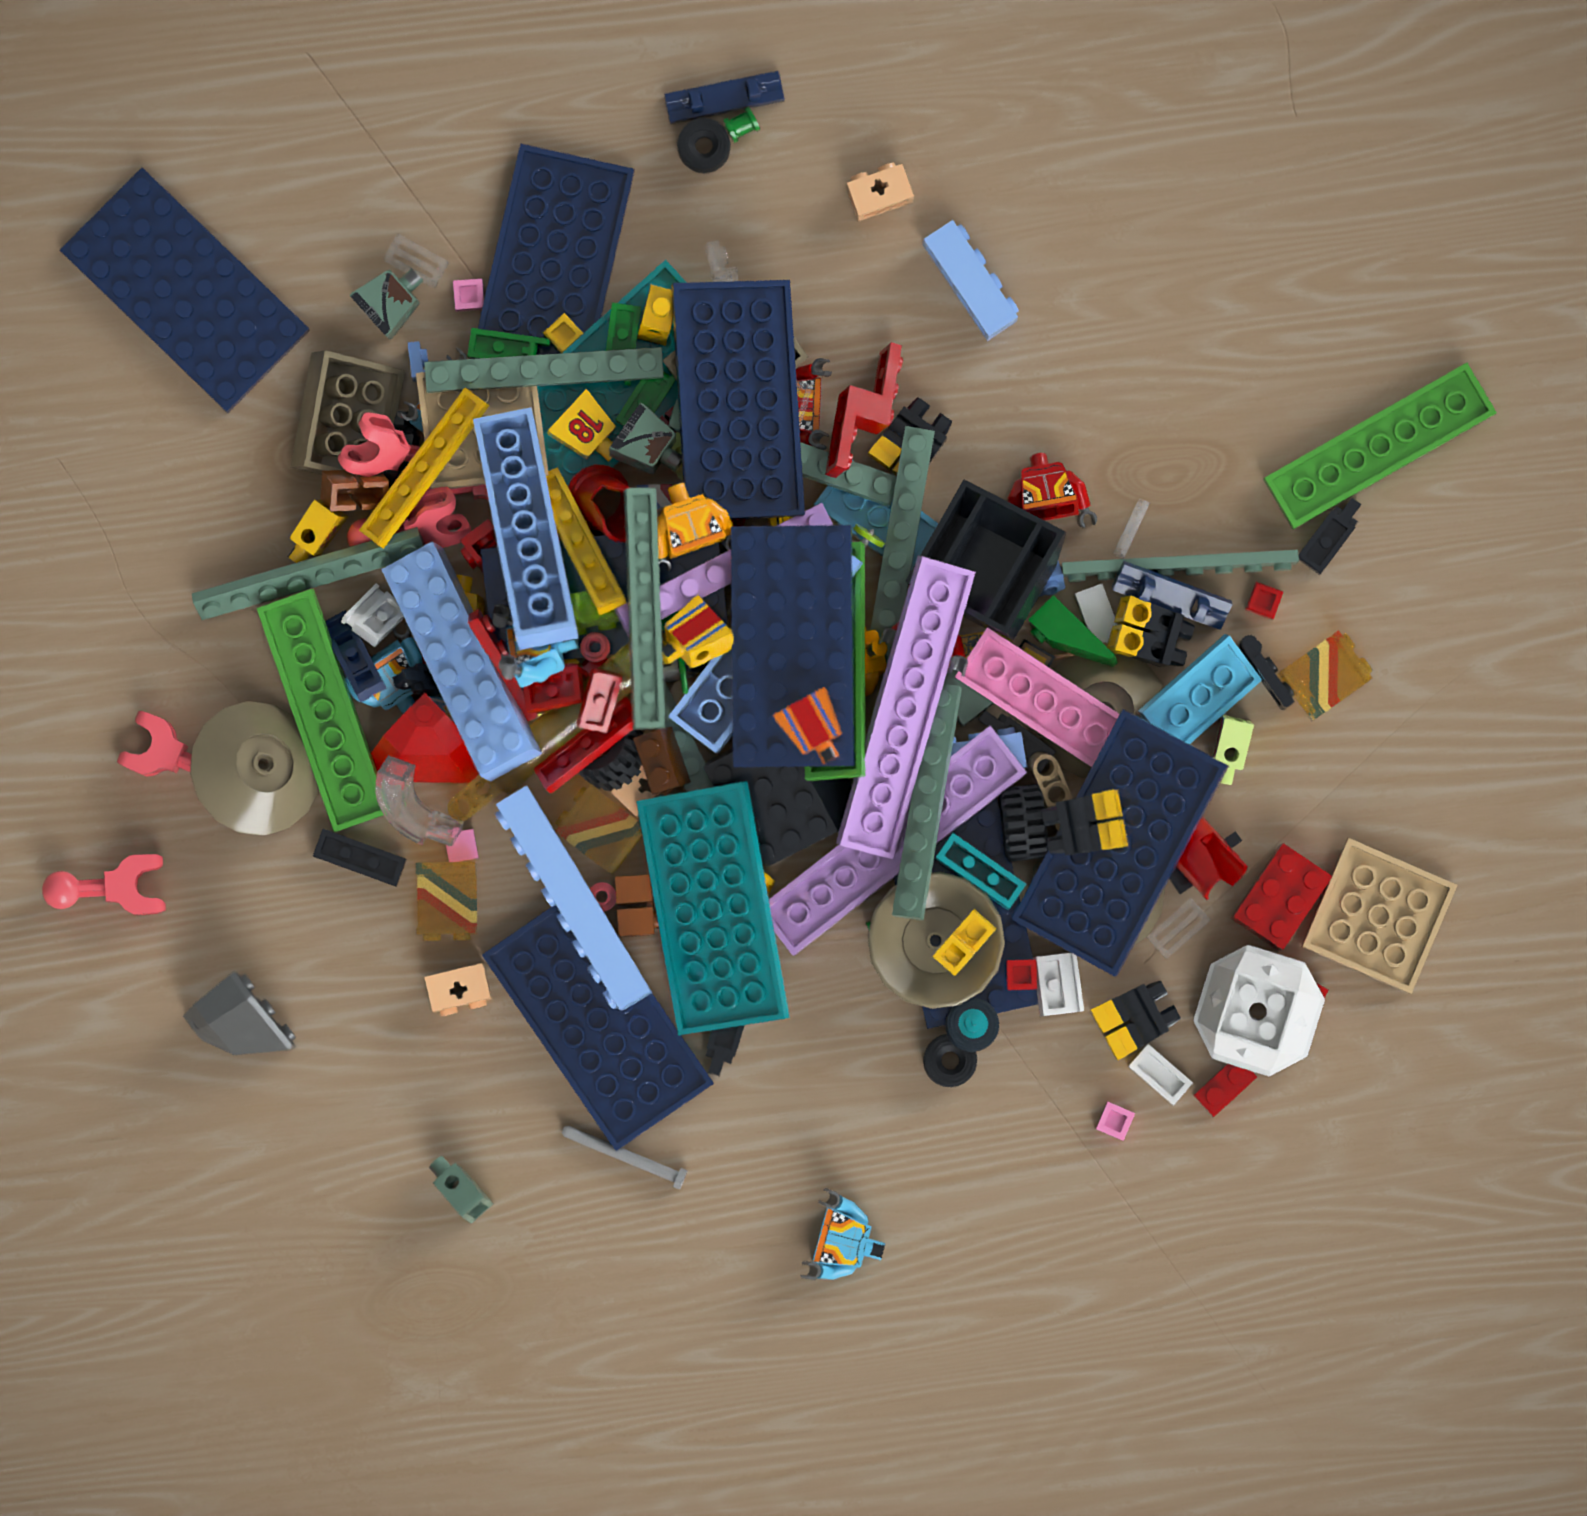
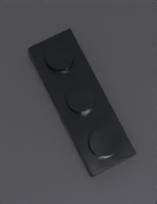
M322 829L313 853L315 858L395 887L399 883L407 861L406 858L326 829Z

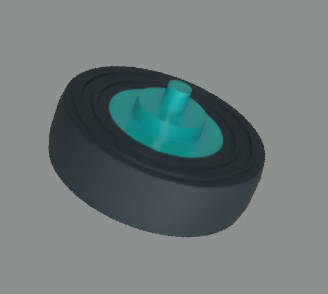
M970 998L949 1010L945 1021V1029L948 1038L956 1047L968 1052H977L990 1046L996 1039L999 1032V1018L995 1009L988 1002L979 998Z

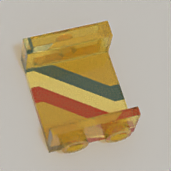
M1339 630L1278 673L1282 681H1286L1295 693V699L1311 721L1317 719L1373 679L1370 675L1373 670L1369 663L1363 657L1360 659L1352 650L1355 648L1353 641L1346 633L1342 635Z
M591 784L588 789L583 786L573 798V801L576 802L575 806L570 812L564 810L556 820L555 824L558 828L555 832L613 876L643 837L639 820H636L598 791L594 785Z
M415 863L418 903V928H416V934L418 936L423 935V941H441V935H453V940L457 941L471 940V935H477V863Z

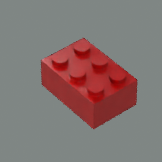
M1282 843L1230 919L1280 952L1284 950L1333 876Z

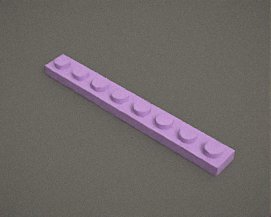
M820 503L806 510L804 516L792 517L777 526L833 525L823 503ZM731 549L660 586L661 619L682 609L695 596L699 595L703 598L732 583ZM628 603L614 610L629 636Z

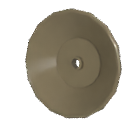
M1115 654L1118 663L1114 667L1076 655L1064 659L1052 668L1053 671L1120 714L1122 709H1125L1142 719L1144 718L1138 710L1164 688L1162 682L1147 663L1120 654ZM1039 733L1041 741L1056 751L1053 757L1056 758L1061 767L1080 778H1087L1092 767Z
M248 701L223 708L203 725L192 747L190 775L198 800L216 821L238 833L265 836L289 829L308 813L319 791L295 718L276 705ZM259 760L265 762V770H262L258 767Z
M933 872L930 878L924 920L894 917L892 915L897 885L892 887L875 908L868 932L871 963L884 985L904 1001L931 1009L960 1005L982 992L998 971L1005 946L1002 920L988 894L963 877L944 872ZM975 909L997 929L954 976L933 955ZM931 936H939L941 944L936 947L932 946L930 943Z

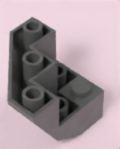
M235 971L183 1015L202 1041L233 1055L288 1051L296 1047L293 1043V1040L296 1038L287 1024L281 1026L280 1023L274 1020L272 1015L276 1012L266 999L261 1001L258 997H255L251 991L255 986L245 973L241 976Z

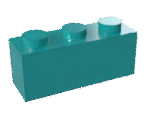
M954 833L951 834L935 857L937 862L959 877H963L973 883L1006 910L1010 909L1026 886V883Z

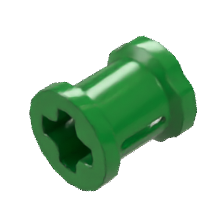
M750 107L745 108V112L730 120L728 118L723 119L726 130L734 143L738 141L739 137L753 130L756 132L760 130Z

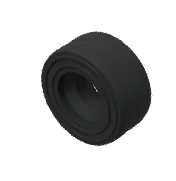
M709 118L695 119L686 124L681 130L677 142L682 162L689 169L698 173H711L718 170L725 164L730 154V139L726 129L719 122ZM701 138H708L713 144L711 151L705 154L698 152L695 148L696 142Z
M943 1034L928 1044L923 1057L924 1069L929 1078L936 1084L944 1087H956L964 1084L973 1076L977 1067V1053L959 1049L950 1041L947 1034ZM946 1052L957 1054L959 1063L956 1068L947 1069L943 1066L942 1056Z

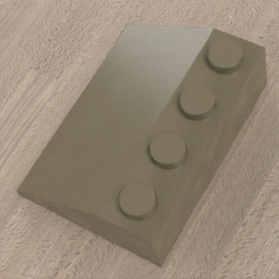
M326 350L312 352L290 468L321 475L322 471L344 470L338 461V455L343 447L346 445H360L367 441L362 435L358 424L363 414L376 413L386 415L394 426L405 370Z

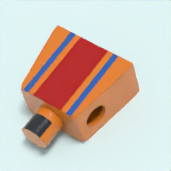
M821 688L773 715L803 754H807L815 749L823 764L839 756L831 740L840 736L842 732L826 688Z

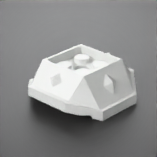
M1246 945L1211 963L1193 1021L1212 1059L1270 1077L1308 1056L1325 998L1305 962L1255 946ZM1262 1003L1267 1009L1266 1016L1262 1019L1254 1018L1250 1013L1252 1004Z

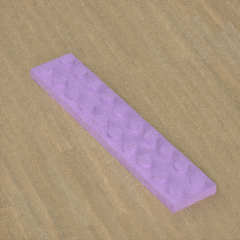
M917 557L865 739L866 777L854 778L836 844L894 859L975 572L926 557Z
M991 726L977 735L950 758L936 845L1027 774V771ZM910 803L894 859L838 845L769 899L774 932L793 956L899 874Z

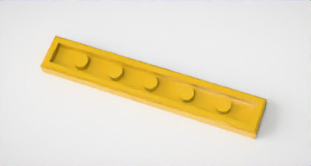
M464 387L359 531L384 549L474 428L473 419L482 417L490 405Z
M558 467L548 471L549 476H546L557 533L599 616L626 604V599Z

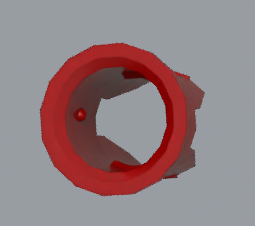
M594 464L584 467L572 477L568 488L589 529L601 531L616 543H626L624 489L631 487L628 486V482L623 475L609 465ZM603 487L608 490L618 491L621 495L618 508L607 519H604L596 503L592 501L596 493Z
M1203 816L1176 865L1206 901L1209 899L1208 895L1211 889L1220 879L1234 886L1243 877L1248 868L1246 863Z

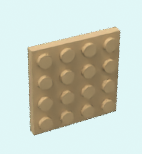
M425 372L416 373L425 441L462 391L427 393ZM537 386L470 390L490 405L482 417L532 407L545 474L549 476ZM475 427L431 484V489L438 487L454 489L486 485Z
M1347 838L1332 873L1333 877L1326 887L1301 947L1408 994H1412L1458 885Z

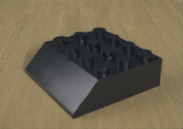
M964 479L920 556L975 572L963 617L986 629L988 627L1001 637L1013 642L1057 566L1066 531ZM915 565L906 579L908 585H910Z
M733 748L708 760L703 767L714 787L748 781L763 869L840 830L852 788L849 778L808 781L805 779V767H733Z

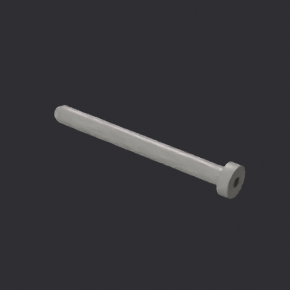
M564 1126L562 1135L568 1139L674 1182V1188L680 1190L688 1172L686 1169L680 1168L679 1171H676L624 1148L615 1151L611 1143L571 1126Z

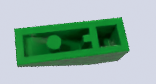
M1054 595L1028 619L1032 628L1029 632L1040 644L1045 641L1051 648L1111 667L1118 663L1115 654Z

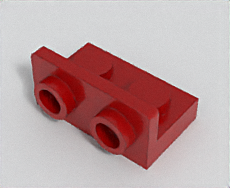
M489 519L460 539L464 547L460 552L473 570L478 567L482 573L483 564L479 556L481 549L495 548L498 545L495 528Z
M566 663L562 671L549 676L545 681L541 683L534 682L523 687L526 712L531 714L582 703L584 697L583 679L588 678V671L576 663Z

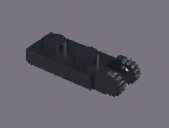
M1252 634L1244 636L1242 641H1240L1239 648L1261 677V682L1281 711L1286 710L1295 702L1292 698L1295 696L1294 691L1286 681L1281 682L1275 673L1278 669L1269 657H1263L1260 641H1257V638L1252 636Z

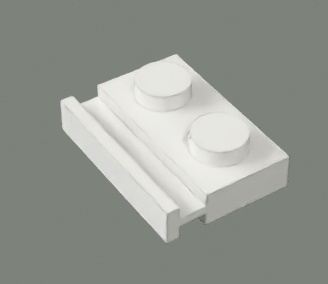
M375 584L343 616L341 621L344 625L347 623L353 627V632L374 647L404 619L395 597L387 591L384 593L378 589V584Z
M1073 953L1032 958V960L1037 962V998L1040 1017L1084 1011L1077 956Z

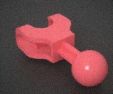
M365 413L358 424L362 435L367 441L360 445L344 446L338 455V461L347 472L370 477L386 470L398 471L402 462H410L420 447L408 444L403 431L394 429L393 423L388 416Z
M438 487L425 492L396 533L418 527L425 544L433 541L442 548L461 543L460 539L471 532V526L462 514H452L456 506V497L453 491L448 487ZM446 499L443 503L437 504L439 501ZM367 518L359 519L349 527L347 532L349 547L372 541L359 531ZM461 527L459 530H457V531H455V532H450V531H449V530H452V529Z
M138 711L135 722L150 732L152 737L151 746L145 753L140 755L131 754L126 751L121 752L117 759L118 764L146 777L158 775L163 771H171L177 774L179 768L190 772L192 754L186 752L188 749L187 745L179 742L176 731L171 723L147 712Z
M157 854L130 855L114 871H105L104 879L77 880L71 873L57 871L45 879L42 886V895L46 903L56 909L69 908L77 902L78 898L106 896L107 903H119L126 911L135 916L160 914L166 911V903L159 898H147L140 895L137 883L143 873L160 869L163 865V857Z

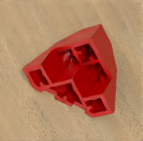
M426 693L403 713L371 752L377 773L386 782L470 784L479 775L456 724Z

